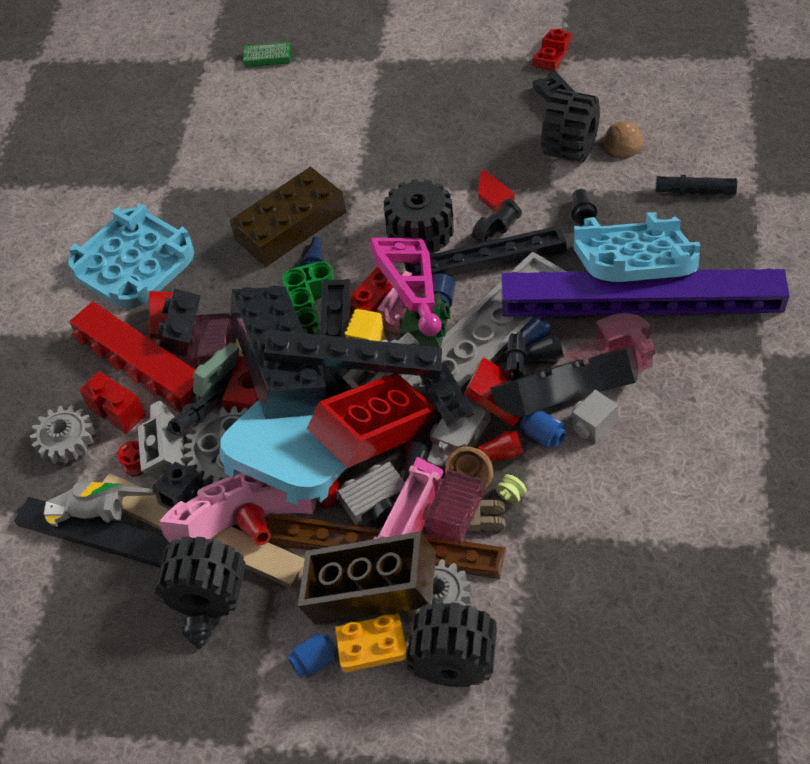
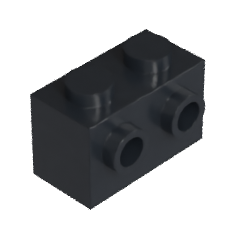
M174 288L172 297L165 298L162 313L167 314L165 322H159L156 337L161 338L159 346L171 354L185 357L190 344L201 295Z

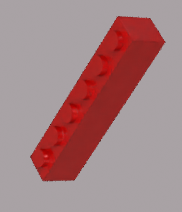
M94 301L69 321L74 331L72 336L80 345L87 344L97 357L102 358L104 356L116 370L123 369L126 371L133 382L137 384L139 382L143 383L153 396H162L172 409L176 410L179 408L182 410L187 404L195 403L193 402V398L197 395L193 392V374L195 369Z

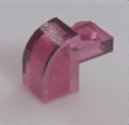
M620 313L596 321V339L605 353L634 346L640 368L645 370L653 367V355H655L656 351L650 339V324L645 319L634 314Z

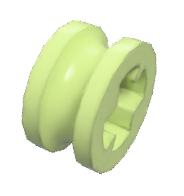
M509 474L505 475L502 478V483L496 486L498 495L512 504H517L520 501V496L527 492L522 481Z

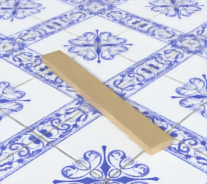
M111 473L102 482L143 488ZM156 495L126 496L122 499V504L124 505L122 513L161 530L159 521L169 509L158 504ZM232 526L210 538L211 540L222 541L223 544L230 545L236 549V552L241 553L244 561H246V569L292 590L303 574L304 558L268 542L264 545H256L253 539L245 532Z

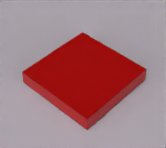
M483 357L478 363L464 395L511 426H514L520 416L509 414L498 406L490 389L492 386L509 381L505 377V370Z

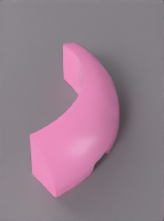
M241 473L234 478L228 477L199 489L197 497L187 503L180 501L159 522L163 535L169 543L174 539L181 540V537L186 536L192 538L199 536L210 539L221 531L236 525V513L244 504L254 503L261 506L265 516L269 513L313 514L317 499H298L297 505L286 502V492Z

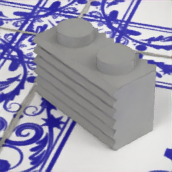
M388 461L383 465L371 467L366 475L357 480L350 479L346 481L341 489L337 490L340 504L354 524L366 526L368 523L373 522L370 516L372 508L379 501L386 498L397 500L406 482L403 481Z

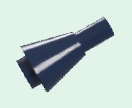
M320 237L312 238L311 247L302 259L300 266L325 262L321 250L322 239Z
M533 316L521 333H523V337L526 339L525 347L550 335L549 332L552 331L551 326L543 317L538 319Z

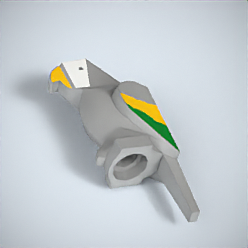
M79 481L71 490L46 501L44 515L46 521L54 527L58 526V522L70 517L92 519L101 516L108 523L110 520L120 521L124 506L122 499L124 497L153 496L155 492L149 488L129 487L118 483Z

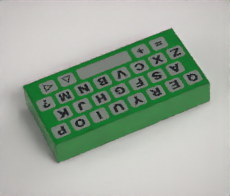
M290 42L244 46L243 63L245 68L290 63Z

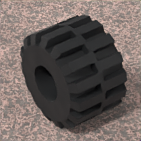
M562 89L555 91L546 108L542 124L541 145L543 154L581 163L586 160L593 148L599 126L600 105L597 96Z
M414 179L408 184L402 182L398 184V189L392 188L388 192L389 197H385L383 207L388 238H423L427 249H432L434 253L440 251V243L446 246L450 242L449 236L453 237L454 233L453 205L451 194L448 190L443 189V185L439 183L432 184V180L425 179L424 182H418V179Z
M189 536L181 537V540L174 539L166 546L155 594L158 595L157 599L161 603L167 604L166 607L181 614L190 616L209 615V618L228 616L237 607L246 561H244L241 553L235 551L234 547L225 545L222 541L199 536L196 538Z
M439 602L434 603V605L420 607V610H416L413 613L406 659L408 670L420 679L444 686L470 687V685L484 683L485 680H489L492 677L497 636V623L495 619L490 618V614L485 611L477 610L476 607L470 605H461L460 603Z

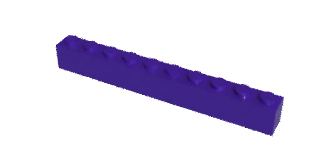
M771 268L696 270L689 275L626 282L605 281L592 276L589 272L575 271L502 273L501 278L502 317L785 312L790 296L785 269Z

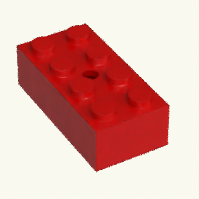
M393 373L320 401L307 430L341 463L349 468L423 435L437 408L400 374Z

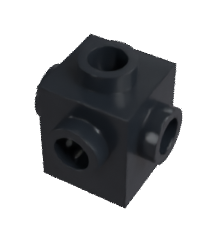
M174 462L168 470L164 471L160 475L159 480L153 485L158 504L169 510L180 501L187 503L197 497V491L203 488L198 471L191 466H184L178 462Z

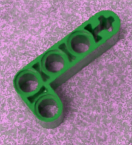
M323 261L287 270L282 277L283 285L286 286L303 331L307 334L319 335L320 319L314 299L322 297L323 280H334L331 265Z

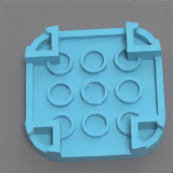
M139 203L137 208L121 210L120 207L115 208L111 211L114 219L80 247L74 243L69 249L70 258L68 266L73 277L83 286L122 308H134L148 302L149 291H161L188 266L194 256V248L189 233L183 226L179 230L150 214L147 206Z
M657 212L646 213L645 223L600 226L597 220L592 217L586 218L583 226H574V250L588 272L601 280L626 282L689 275L698 269L700 258L699 242L690 243L680 231L681 220L677 217L662 220L657 219Z
M259 401L248 409L220 439L219 458L225 467L224 473L234 478L241 472L287 493L286 502L295 505L298 504V499L310 500L317 498L319 502L323 501L328 497L329 487L347 467L307 430L313 415L265 419Z

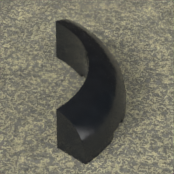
M630 346L588 358L589 363L584 364L583 359L533 372L516 379V381L512 382L510 380L490 387L491 393L497 405L505 412L514 416H528L547 407L590 395L594 390L601 392L633 384L638 379V362L635 348Z

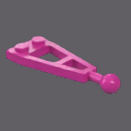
M371 238L369 247L375 263L411 312H419L421 318L418 326L421 333L426 336L436 335L441 329V320L437 315L431 313L435 303L430 255L423 238ZM391 262H407L410 264L420 262L421 276H401ZM412 290H423L424 298H417Z

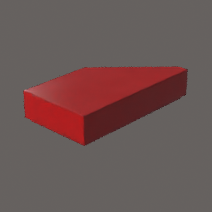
M485 169L481 170L478 190L479 200L496 213L501 208V203L504 200H515V193Z

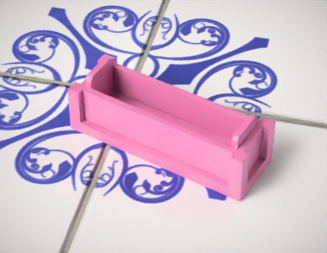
M415 466L410 467V475L378 538L422 531L443 488L439 473L432 472L430 474L419 471Z

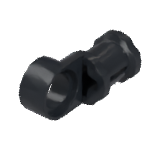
M504 200L501 203V208L496 213H492L488 218L481 217L476 222L472 231V237L483 243L487 242L486 240L489 237L492 238L497 232L506 233L509 230V225L522 216L521 208L513 200Z

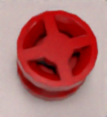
M139 441L124 443L117 451V458L122 465L124 473L132 477L144 474L141 471Z

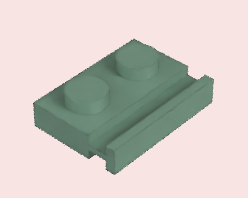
M230 342L222 350L216 351L207 363L200 365L193 374V392L197 395L193 398V402H196L210 392L219 383H229L239 358L238 346Z

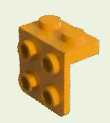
M399 613L382 615L378 618L350 622L346 625L335 627L340 665L343 672L357 671L402 661L407 658V647Z

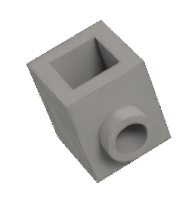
M596 390L584 401H579L572 410V425L575 433L583 439L588 438L595 444L618 422V404Z

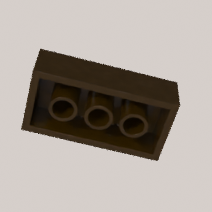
M310 166L229 221L235 241L263 266L267 267L345 214L346 207L343 192Z
M421 531L306 551L298 607L317 625L416 610L424 605H432L436 551Z

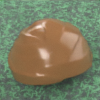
M618 121L612 124L603 136L604 150L616 158L634 156L641 150L644 143V137L640 129L631 121Z
M465 446L454 450L448 456L445 463V475L450 486L455 491L470 496L479 494L489 487L493 479V467L489 457L483 451Z

